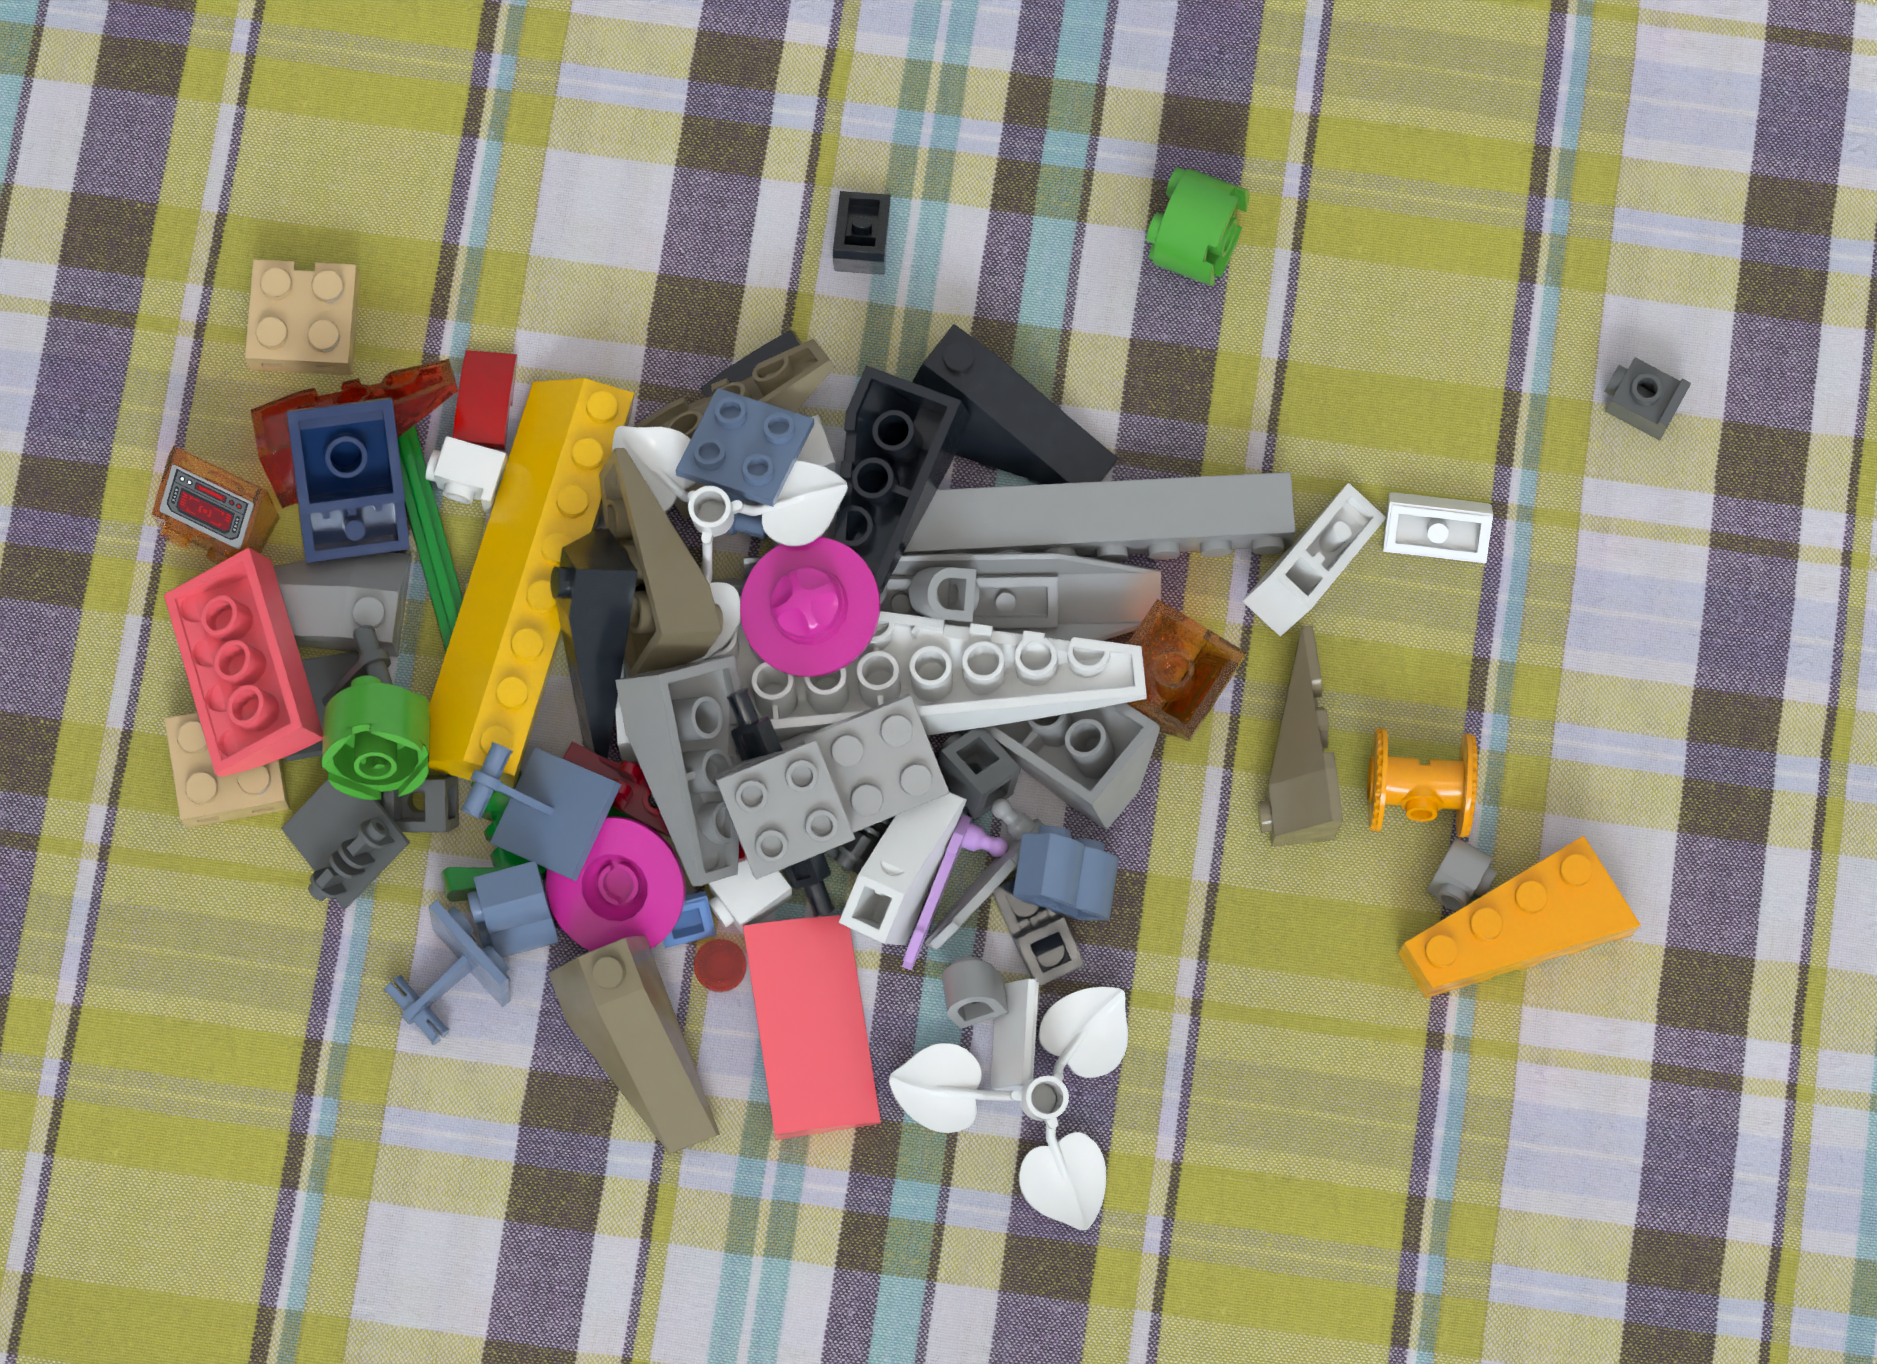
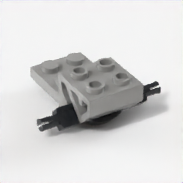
M748 688L738 690L726 697L739 725L731 731V735L742 761L714 776V779L754 878L757 880L785 868L791 886L795 889L804 888L814 913L813 916L820 917L834 911L835 906L832 904L823 881L831 875L823 852L855 840L853 833L948 795L950 794L912 696L909 693L812 733L806 731L779 742L769 717L758 718Z

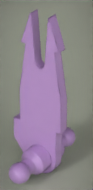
M962 814L958 820L904 956L903 968L911 971L913 969L961 849L965 848L973 852L982 849L994 857H1002L1008 850V843L1005 839L987 835L983 827L972 823L973 818Z

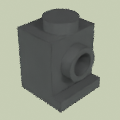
M1634 357L1628 369L1618 365L1604 392L1613 397L1605 412L1660 441L1691 383L1683 378L1679 381ZM1640 385L1655 393V395L1650 398L1643 397L1638 393L1637 386Z
M984 727L972 729L965 735L957 732L950 736L939 748L938 765L945 783L956 795L967 799L965 803L968 808L967 815L972 817L973 821L990 811L994 801L997 799H1007L1013 795L1021 767Z
M449 774L427 775L422 785L413 792L398 797V790L381 792V800H377L402 832H448L459 826L458 777ZM415 792H421L425 795V810H419L414 806L413 795Z

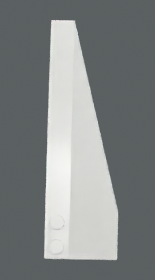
M880 611L879 622L874 636L861 655L846 667L828 675L798 677L773 668L760 658L749 644L741 619L737 631L731 640L718 653L706 659L735 655L741 689L748 688L758 718L769 717L779 742L806 731L812 733L908 693L912 696L927 735L1027 721L1147 699L1141 646L1073 637L1071 641L1046 638L1045 633L1025 630L1023 634L994 631L993 626L973 623L970 624V627L945 624V620ZM623 660L621 678L628 677V676H627V672H626V668H625V664H624V660ZM617 697L615 710L617 743L622 762L623 760L629 762L638 761L625 732L619 697ZM736 748V756H740Z

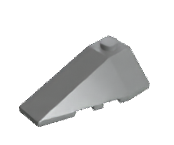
M1127 703L984 727L1024 771L1065 803L1106 831L1139 792L1160 731V727L1156 722Z

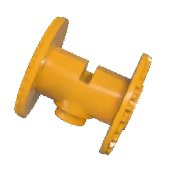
M1376 729L1372 741L1367 779L1369 830L1374 832L1381 831L1385 805L1401 806L1406 811L1407 818L1418 822L1434 820L1441 809H1456L1457 836L1461 838L1468 837L1473 824L1478 783V756L1475 735L1464 733L1459 760L1428 759V764H1419V758L1388 756L1387 729Z

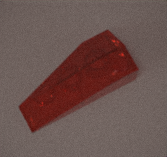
M449 359L391 371L382 379L381 383L365 385L361 384L360 379L357 378L343 381L342 391L318 396L316 389L311 388L292 393L251 409L258 457L282 509L297 504L287 410L392 397L397 438H399L458 392Z

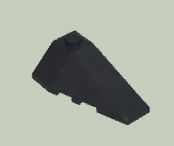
M955 324L951 326L925 359L912 383L962 401L971 418L955 455L978 462L980 466L992 470L997 468L1027 478L1029 482L1044 485L1102 482L1118 461V458L999 356Z
M598 528L562 547L560 565L552 570L550 587L552 597L556 601L582 740L588 750L608 759L618 697L615 680L621 679L638 570L609 528Z

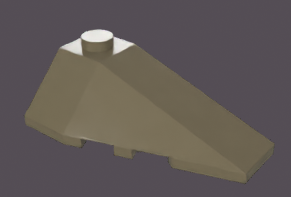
M812 339L758 363L753 369L751 377L741 382L732 383L725 378L711 384V390L713 395L716 389L720 388L796 413L835 366L816 341ZM713 395L708 398H701L688 404L684 397L665 405L634 427L671 428L682 432L691 439ZM696 482L685 490L687 492L696 491L707 485ZM677 497L674 506L684 520L690 517L688 511L689 502H684Z
M615 448L601 470L599 477L605 528H609L638 570L624 654V664L627 676L629 677L652 670L687 664L704 657L722 632L723 614L720 606L714 603L709 582L625 448Z
M1313 625L1302 626L1298 638L1265 794L1266 801H1258L1257 804L1261 833L1270 832L1271 847L1334 841L1343 821L1334 752L1324 753V749L1328 748L1329 720L1327 710L1324 707H1318L1317 697H1322V679Z
M645 935L620 939L583 954L548 973L567 1024L669 1154L720 1135Z

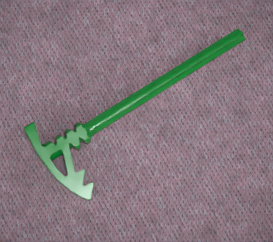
M390 390L385 392V395L376 397V399L392 397L405 508L446 653L463 597L431 481L425 478L427 467L406 391L396 392V390ZM520 770V772H519L516 785H517V783H518V781H519V779H520V777H521V775H522V771H521V770ZM493 791L482 815V818L492 821L484 831L485 838L489 842L510 800L509 797ZM611 806L607 814V816H620L633 819L628 815L614 809L613 806ZM497 847L491 854L493 867H447L441 872L446 897L451 902L468 900L467 893L477 891L473 877L531 861ZM538 865L541 878L544 880L546 879L547 869Z

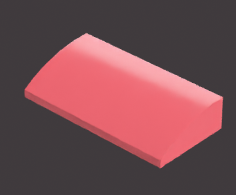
M248 547L164 594L216 775L223 777L266 765L301 751L323 739V730L271 559Z
M841 915L780 920L743 926L776 1140L881 1124L851 930L849 927L839 923Z

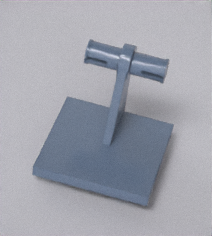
M717 388L675 470L676 476L703 485L718 487L728 495L731 502L740 500L744 504V499L747 498L774 507L814 426V418ZM734 514V522L726 532L736 535L740 531L762 540H766L768 537L762 526V517L758 515Z
M492 742V746L480 771L474 769L470 779L475 782L461 811L482 819L493 791L509 797V803L490 843L528 861L536 860L537 865L577 881L621 784L534 747L516 788L513 789L499 780L513 751Z
M437 900L429 906L433 931L455 954L458 960L421 997L407 984L402 975L397 976L393 980L405 997L391 982L384 989L404 1011L401 1017L409 1025L415 1023L431 1041L432 1045L437 1044L441 1040L429 1023L443 1038L449 1033L450 1029L443 1024L430 1007L468 973L471 972L502 1008L510 1002L508 983L511 981L506 973L509 967L501 956L491 946L488 945L482 950L475 943L476 941L471 935L474 929L464 915L454 906L446 911Z

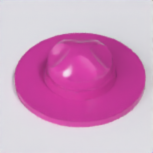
M819 537L815 541L802 546L780 544L767 552L757 562L745 582L740 601L741 623L745 636L753 650L773 668L798 677L824 676L846 667L867 648L879 622L881 608L880 593L876 579L867 563L854 550L843 543Z
M606 817L577 881H573L549 869L546 872V894L554 918L573 941L589 951L596 950L626 937L641 935L646 936L650 949L655 947L676 926L685 902L684 873L672 847L651 827L626 817Z

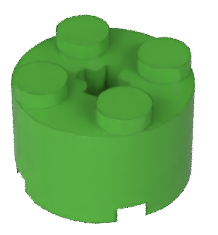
M1177 167L1172 173L1167 186L1166 196L1170 197L1165 213L1157 212L1154 215L1147 232L1146 241L1152 243L1149 259L1153 260V264L1213 287L1215 285L1214 276L1221 278L1237 245L1242 227L1237 225L1238 219L1235 216L1237 209L1247 212L1250 193L1248 189L1194 169L1184 170Z
M367 675L355 678L351 682V687L334 695L324 710L322 768H325L328 772V781L338 791L364 800H381V792L398 790V797L413 792L422 785L429 772L430 712L428 699L422 694L413 693L403 687L382 683L380 679L374 676Z

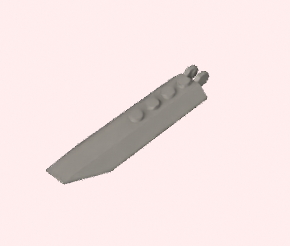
M1058 552L902 555L887 583L886 597L880 608V611L920 616L914 611L909 600L911 581L919 571L928 567L977 569L976 583L979 587V601L973 612V622L945 621V624L970 627V624L973 623L993 626L994 631L1023 634L1025 630L1045 633L1046 638L1071 641L1073 637L1104 641L1161 622V570ZM743 557L744 580L718 578L712 579L711 583L722 582L730 584L741 596L751 570L762 557Z

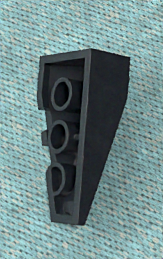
M866 365L845 414L844 431L846 432L844 461H841L840 476L847 482L848 489L837 512L835 540L854 550L867 563L876 579L879 593L882 594L947 473L971 416L961 400Z

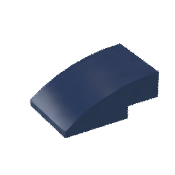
M392 397L287 410L292 465L306 563L410 549Z

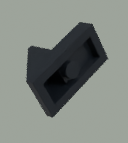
M840 191L833 244V266L835 271L885 274L891 195Z

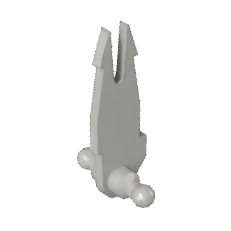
M1000 798L994 801L992 805L993 815L998 819H1002L1007 824V832L1014 840L1008 845L1007 852L1002 857H996L924 941L931 950L934 948L937 951L960 929V926L1018 865L1022 834L1039 833L1040 826L1044 825L1039 819L1032 820L1025 813L1018 814L1006 799Z

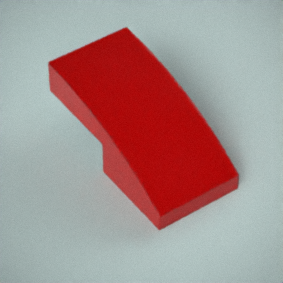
M465 351L452 438L490 449L506 450L510 406L513 405L517 354Z

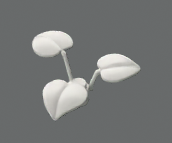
M618 426L613 437L612 452L615 448H625L665 513L671 509L677 497L684 502H689L688 511L696 529L702 533L703 574L710 584L714 603L720 606L723 614L721 634L704 657L690 663L704 661L718 653L731 640L737 631L741 619L740 598L737 590L727 583H711L713 575V537L720 536L731 528L734 522V514L741 513L750 516L762 514L763 529L775 542L786 546H802L811 543L819 538L830 526L847 492V482L826 467L796 460L774 507L759 502V505L756 506L743 504L740 500L731 502L728 495L722 489L715 486H704L696 491L687 492L685 489L691 487L696 482L676 476L675 470L691 440L688 436L677 430L665 427Z
M1115 987L1083 989L1061 998L1047 1010L1040 1023L1038 1038L1044 1050L1059 1058L1054 1065L1052 1076L1034 1078L1028 1081L1021 1091L977 1090L982 1077L978 1061L967 1049L951 1043L935 1044L922 1049L890 1074L889 1085L899 1106L914 1121L936 1132L952 1133L970 1127L977 1114L975 1099L1020 1101V1106L1028 1117L1038 1121H1045L1046 1141L1048 1143V1146H1039L1030 1150L1021 1163L1019 1186L1025 1200L1033 1209L1046 1217L1065 1223L1078 1230L1090 1228L1100 1211L1105 1194L1106 1165L1104 1157L1097 1144L1086 1134L1074 1132L1057 1141L1056 1127L1058 1126V1121L1056 1117L1065 1111L1069 1101L1068 1090L1062 1082L1064 1079L1063 1070L1066 1064H1068L1073 1073L1080 1077L1095 1078L1110 1073L1119 1065L1124 1057L1128 1043V1026L1125 1012V992L1122 989Z

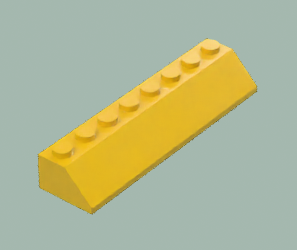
M586 378L535 381L532 383L429 704V769L473 781L470 778L474 769L480 771L492 746L491 744L494 742L513 751L499 780L503 784L513 789L515 788L562 638L556 601L551 594V573L554 567H559L562 547L596 529L603 507L599 474L612 454L613 437L618 426H628L634 392Z

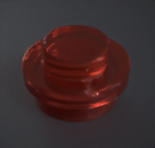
M725 939L709 941L698 950L695 956L694 972L696 978L703 987L710 991L719 993L731 991L743 981L746 975V957L742 949L732 941Z

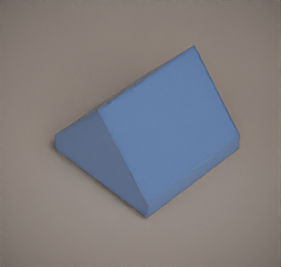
M706 891L685 896L681 916L676 926L663 940L665 948L716 936Z

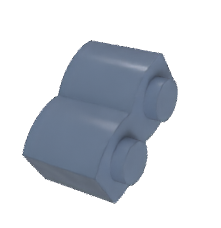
M1050 825L1040 826L1039 833L1022 834L1013 891L1015 898L1032 905L1048 908L1056 914L1076 920H1110L1119 858L1106 852L1103 842L1091 839L1070 838L1071 831L1069 829Z
M536 860L473 877L477 891L467 893L474 922L477 924L483 949L488 945L494 947V950L501 958L559 943L552 911Z

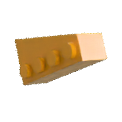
M1583 835L1406 941L1398 955L1425 998H1429L1489 980L1494 976L1514 970L1526 969L1560 956L1572 955L1600 944L1631 937L1641 924Z

